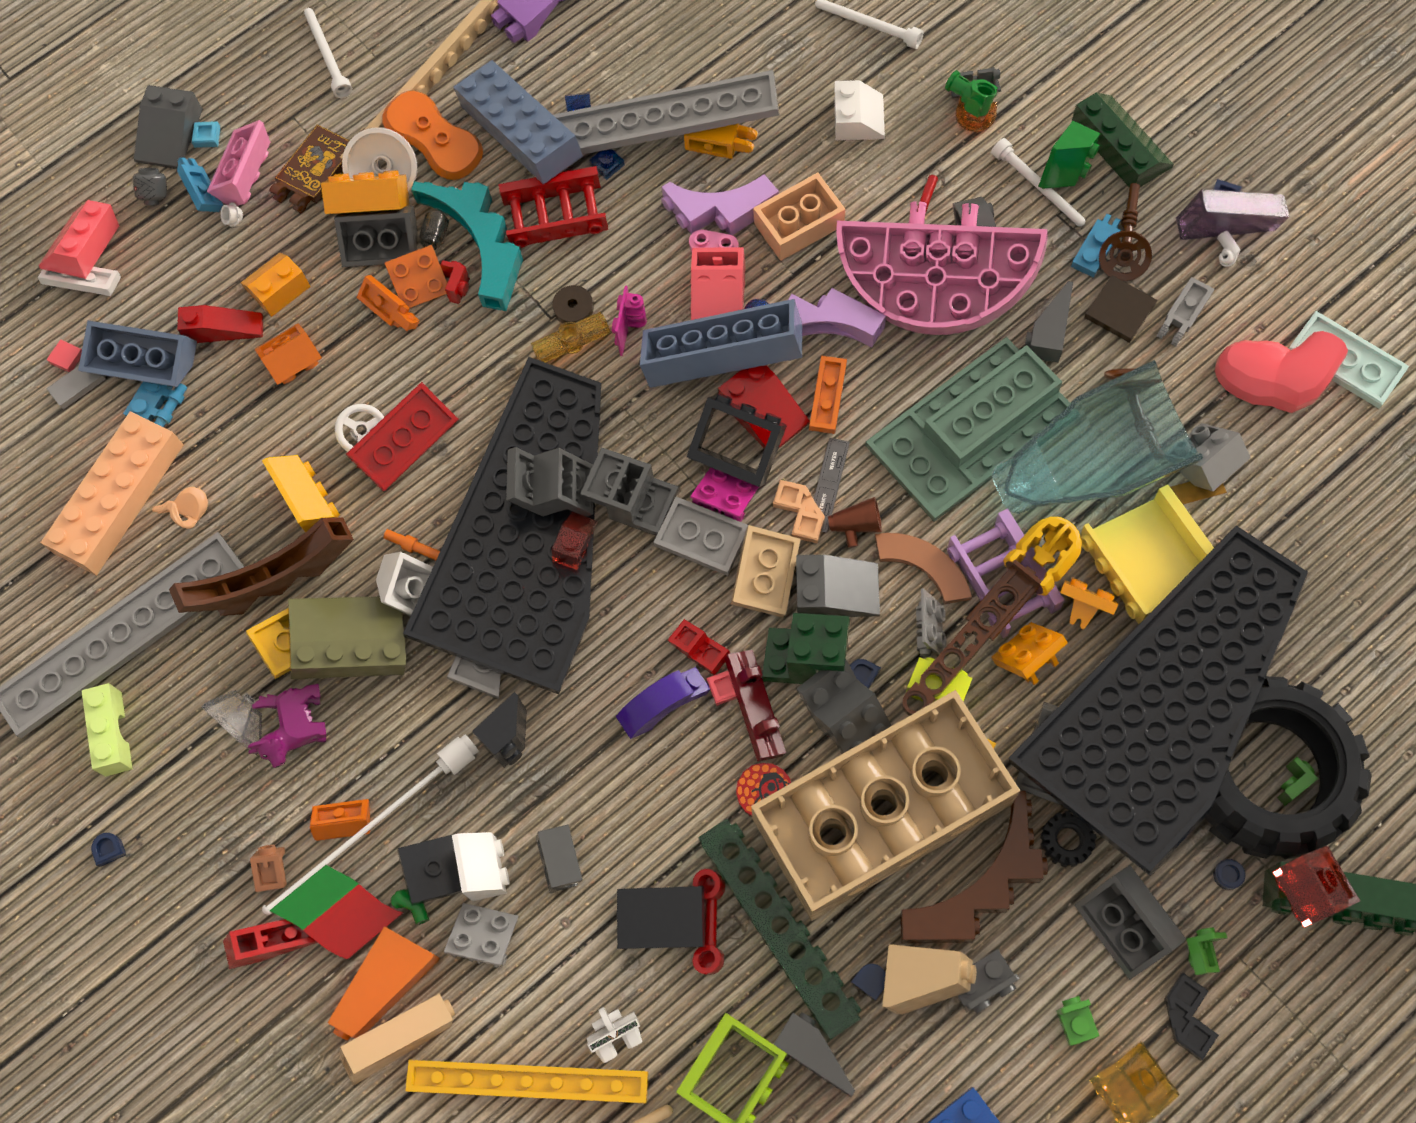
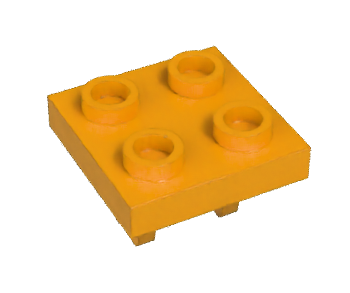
M1072 578L1070 582L1064 580L1060 593L1074 599L1070 624L1073 625L1077 619H1081L1080 627L1085 629L1098 609L1112 615L1115 614L1118 603L1114 600V594L1099 588L1097 593L1087 589V583Z
M1030 622L1028 625L1023 626L1019 633L1009 642L1001 645L991 658L996 666L1021 676L1027 682L1031 681L1035 685L1039 682L1035 672L1045 663H1051L1053 667H1056L1059 662L1055 654L1067 645L1068 642L1063 634Z

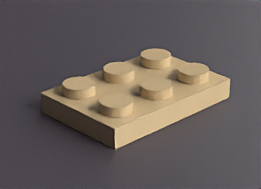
M748 525L742 546L731 605L783 618L787 611L800 538Z

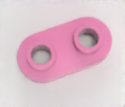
M697 230L689 238L691 252L692 248H728L722 246L725 243L730 244L728 247H739L738 240L734 236L708 230Z

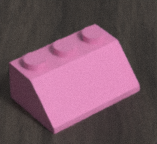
M258 120L238 128L232 133L207 190L209 194L226 205H229L231 202L235 203L236 206L244 205L251 196L249 191L260 175L258 170L261 163L268 156L267 149L270 145V139L263 122Z

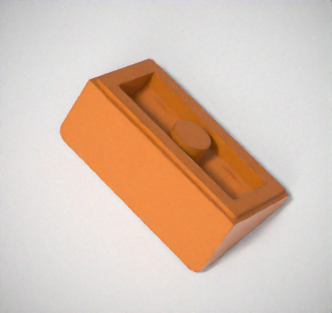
M369 799L312 806L310 830L316 841L354 836L370 823Z

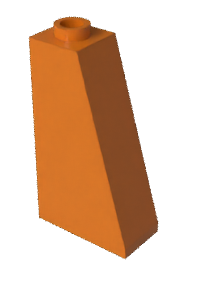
M384 926L327 1022L335 1027L333 1033L349 1041L350 1037L357 1038L368 1032L438 962L440 957Z

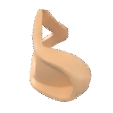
M188 487L179 493L174 502L167 501L162 505L154 506L152 511L158 514L170 512L172 520L177 525L191 529L195 527L198 520L206 512L208 500L203 490L196 487ZM179 514L183 515L188 520L182 521Z

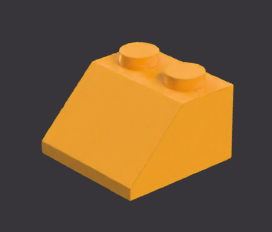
M278 253L241 282L246 291L271 317L311 287L302 270L287 255Z

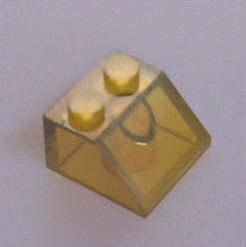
M1142 1041L1105 1066L1090 1079L1097 1094L1105 1101L1118 1123H1148L1180 1095Z

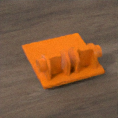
M432 245L385 262L398 297L409 308L446 295L445 287L447 281Z

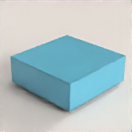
M194 122L192 135L194 148L218 147L219 123Z

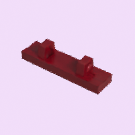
M753 650L727 654L724 659L757 762L783 757L786 754V750L779 731L780 726L777 717L774 716L762 680L763 674L760 665L757 664ZM749 679H752L753 683L744 684Z

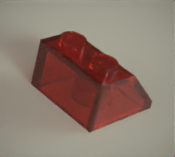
M1328 845L1305 854L1272 871L1276 877L1275 881L1278 888L1287 896L1292 905L1291 909L1297 920L1301 921L1304 928L1360 902Z

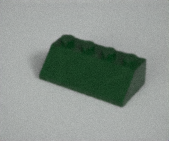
M1096 92L1076 104L1072 121L1100 133L1097 144L1100 145L1098 153L1128 187L1132 183H1137L1142 187L1174 166L1112 95Z

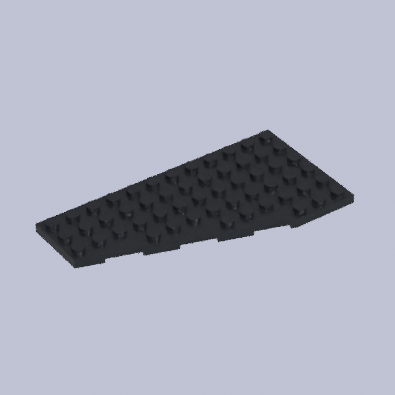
M528 357L403 632L405 638L553 693H560L589 623L595 503L593 502V515L584 517L569 509L541 516L507 501L508 449L517 447L535 456L561 448L594 465L598 456L601 402L600 382Z
M1235 526L1009 756V763L1151 876L1211 811L1301 594L1308 571L1240 527Z

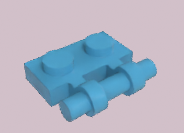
M142 382L123 414L127 416L131 411L151 422L153 419H156L154 423L164 427L172 420V413L178 404L181 405L185 398L183 395L187 387L180 383L178 387L172 390L173 386ZM167 400L163 409H160L164 401Z

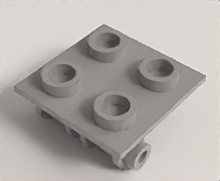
M921 588V601H919V606L916 607V627L922 628L917 630V651L920 652L922 657L931 656V652L939 656L943 648H946V636L942 630V622L946 618L945 609L924 588Z
M463 903L444 953L450 954L454 958L457 956L467 958L471 962L475 960L479 964L482 962L492 964L496 968L505 966L507 954L505 953L519 916Z

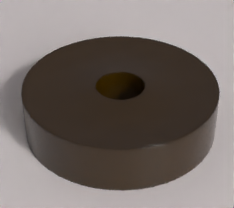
M570 285L560 289L552 301L555 317L559 322L567 326H578L590 319L594 311L591 294L585 288L577 285ZM571 304H577L574 308L569 307Z

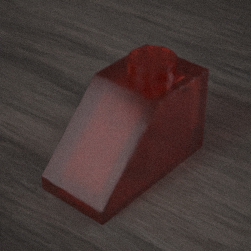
M572 512L562 525L554 543L552 561L578 570L598 521Z

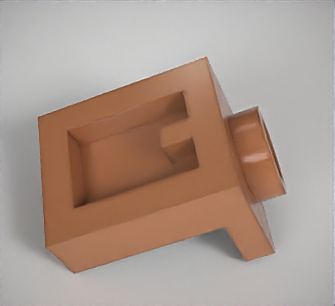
M265 845L259 847L258 851L250 858L255 892L281 889L287 885L282 856L285 854L284 847L276 848L275 845Z

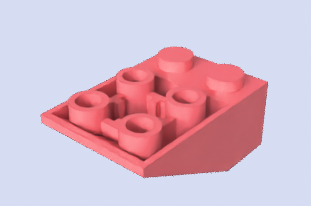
M744 247L692 248L691 320L744 309L746 266Z

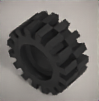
M1065 811L1062 814L1059 812L1054 817H1051L1043 827L1040 839H1042L1041 848L1046 851L1045 856L1047 858L1050 856L1054 864L1060 863L1062 867H1067L1068 865L1074 867L1079 863H1083L1095 849V840L1097 839V835L1093 833V830L1074 814H1071L1070 811ZM1065 828L1074 830L1079 836L1078 847L1073 850L1062 848L1057 840L1060 830Z

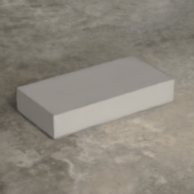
M77 366L46 389L64 410L105 381V377L99 374L78 371L79 366Z

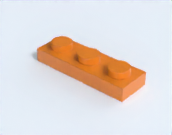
M821 356L809 424L810 431L836 433L847 359Z

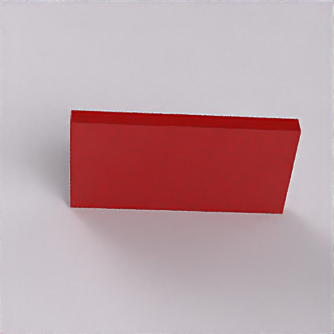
M421 382L346 453V456L385 492L459 419Z

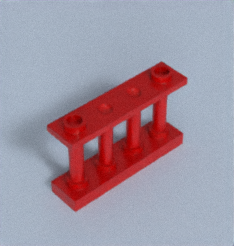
M597 166L561 172L545 184H542L536 177L498 184L503 205H510L514 225V229L507 230L506 235L509 243H513L519 246V248L584 234H598L608 230L605 212L598 214L594 196V189L601 188ZM584 192L588 216L573 218L569 194ZM559 196L563 220L549 223L545 198ZM535 201L539 225L524 227L520 203Z

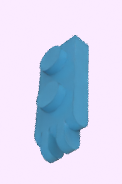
M180 157L178 159L177 172L197 210L220 212L223 203L207 192L211 181L204 168L198 166L195 159Z
M1106 214L1103 221L1097 219L1072 261L1071 267L1094 278L1101 267L1099 263L1100 248L1109 236L1121 231L1118 228L1121 220L1116 218L1112 225L1108 224L1112 217L1110 214ZM1110 244L1106 250V256L1108 255L1113 245Z

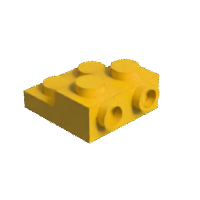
M287 608L246 630V635L275 679L290 671L289 612Z

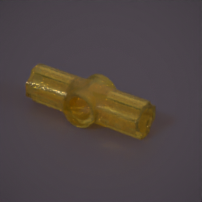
M600 311L576 323H563L558 328V331L532 342L531 346L538 360L548 362L565 353L576 354L581 351L583 345L611 332L603 313ZM570 336H575L572 340H566Z

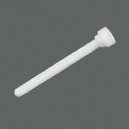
M816 0L815 6L821 10L901 38L904 43H907L908 47L918 49L922 41L924 31L913 27L906 30L826 0Z
M306 8L304 10L305 17L332 76V91L337 98L348 97L352 93V86L349 80L341 75L313 10Z
M1006 138L996 143L991 151L994 157L998 160L1008 161L1077 226L1081 227L1085 224V218L1052 188L1042 189L1038 187L1041 178L1014 154L1013 145Z

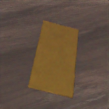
M1191 482L1170 487L1182 504L1227 493L1223 483L1214 491L1194 486Z

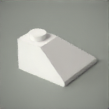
M402 552L384 555L376 578L381 603L411 616L433 567Z

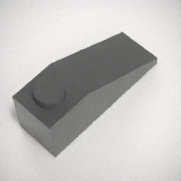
M1071 281L1065 284L1035 321L1032 332L1027 331L1024 346L1027 345L1041 360L1059 363L1063 351L1073 282Z
M803 1012L799 1016L792 1013L774 1045L787 1053L789 1057L849 1097H852L855 1090L821 1032L814 1027L816 1021Z

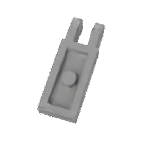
M1191 277L1168 312L1157 337L1162 339L1166 336L1170 325L1173 324L1180 328L1178 333L1174 335L1171 343L1177 347L1185 332H1188L1215 289Z

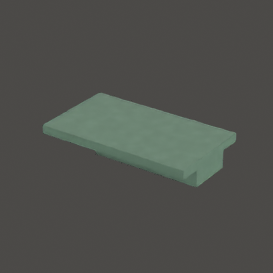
M1005 337L868 439L865 446L932 521L935 522L1076 414L1077 409L1059 392L1062 381L1027 345L1019 350Z

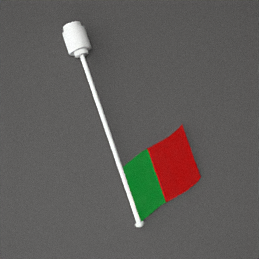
M466 734L461 738L456 737L437 753L439 759L436 763L439 767L268 906L264 904L262 912L265 915H270L273 912L301 928L328 951L349 959L378 935L384 926L387 927L403 912L382 903L354 879L331 868L327 864L441 771L446 775L451 771L455 775L475 759L474 755L479 752L474 743Z

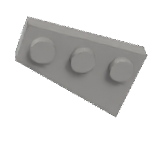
M456 656L447 678L499 699L501 673Z

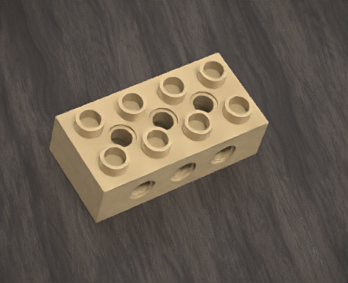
M954 690L751 806L755 825L812 922L1008 808L1016 799L1020 789L957 691ZM927 771H935L942 776L944 783L939 786H930L923 781L922 774ZM884 799L894 806L895 811L889 815H879L873 811L871 804L876 800ZM827 828H836L843 833L845 839L839 844L829 845L821 839L820 834Z

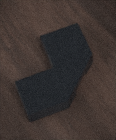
M1181 973L1165 996L1172 1034L1175 1043L1202 1061L1219 1036V1034L1193 1016L1209 991L1185 973Z

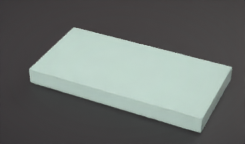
M1315 311L1288 349L1296 348L1310 335L1318 331L1329 332L1339 337L1346 344L1348 353L1332 381L1380 409L1409 366Z

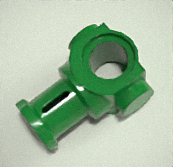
M958 70L951 74L945 84V90L948 92L952 91L962 97L961 102L964 103V109L977 118L988 114L992 102L997 96L998 87L983 79L969 81L961 76Z

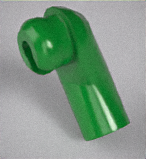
M398 890L391 897V904L394 908L411 910L416 925L424 924L430 920L424 903L411 906L407 890Z

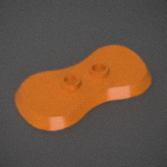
M414 90L405 91L397 95L386 106L382 115L384 127L397 132L410 145L417 148L425 156L433 171L439 176L449 180H459L469 175L480 163L483 156V147L479 139L473 133L448 122L441 115L433 100L426 94Z

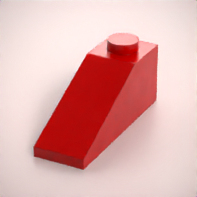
M208 305L178 307L177 330L181 335L197 341V343L263 337V314Z
M286 919L230 931L223 940L229 969L258 963L318 943L301 928Z

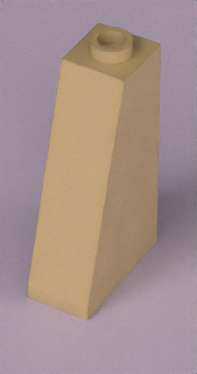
M437 994L340 1046V1060L352 1085L358 1084L450 1028L453 1023L452 1017L455 1013L449 1000L443 1001L441 995Z

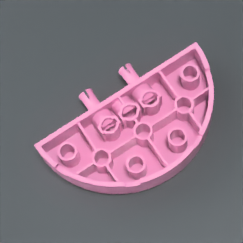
M917 201L910 203L909 223L837 221L836 235L841 261L851 284L863 302L872 309L884 314L886 321L905 330L929 335H949L970 331L990 323L1011 309L1027 292L1036 278L1043 262L1048 239L1047 229L976 226L979 206L971 203L970 214L969 203L962 205L961 226L924 224L927 204L920 201L919 208Z

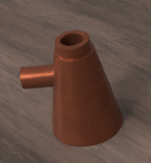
M876 497L828 516L831 532H845L848 548L858 546L856 532H882Z

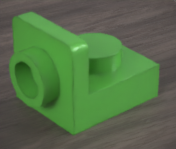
M1299 757L1293 759L1286 766L1293 776L1280 786L1284 792L1277 798L1284 806L1318 779L1313 767Z
M1077 996L1062 1001L1064 1007L1056 1010L1069 1046L1100 1037L1089 1009L1091 1005L1089 999L1081 1001L1080 997Z

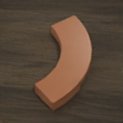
M875 534L880 562H899L921 569L938 588L944 604L972 599L970 588L961 570L942 550L925 540L906 534Z

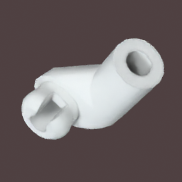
M1224 231L1217 237L1223 247L1222 253L1219 255V262L1222 266L1229 267L1236 262L1240 248L1229 231Z

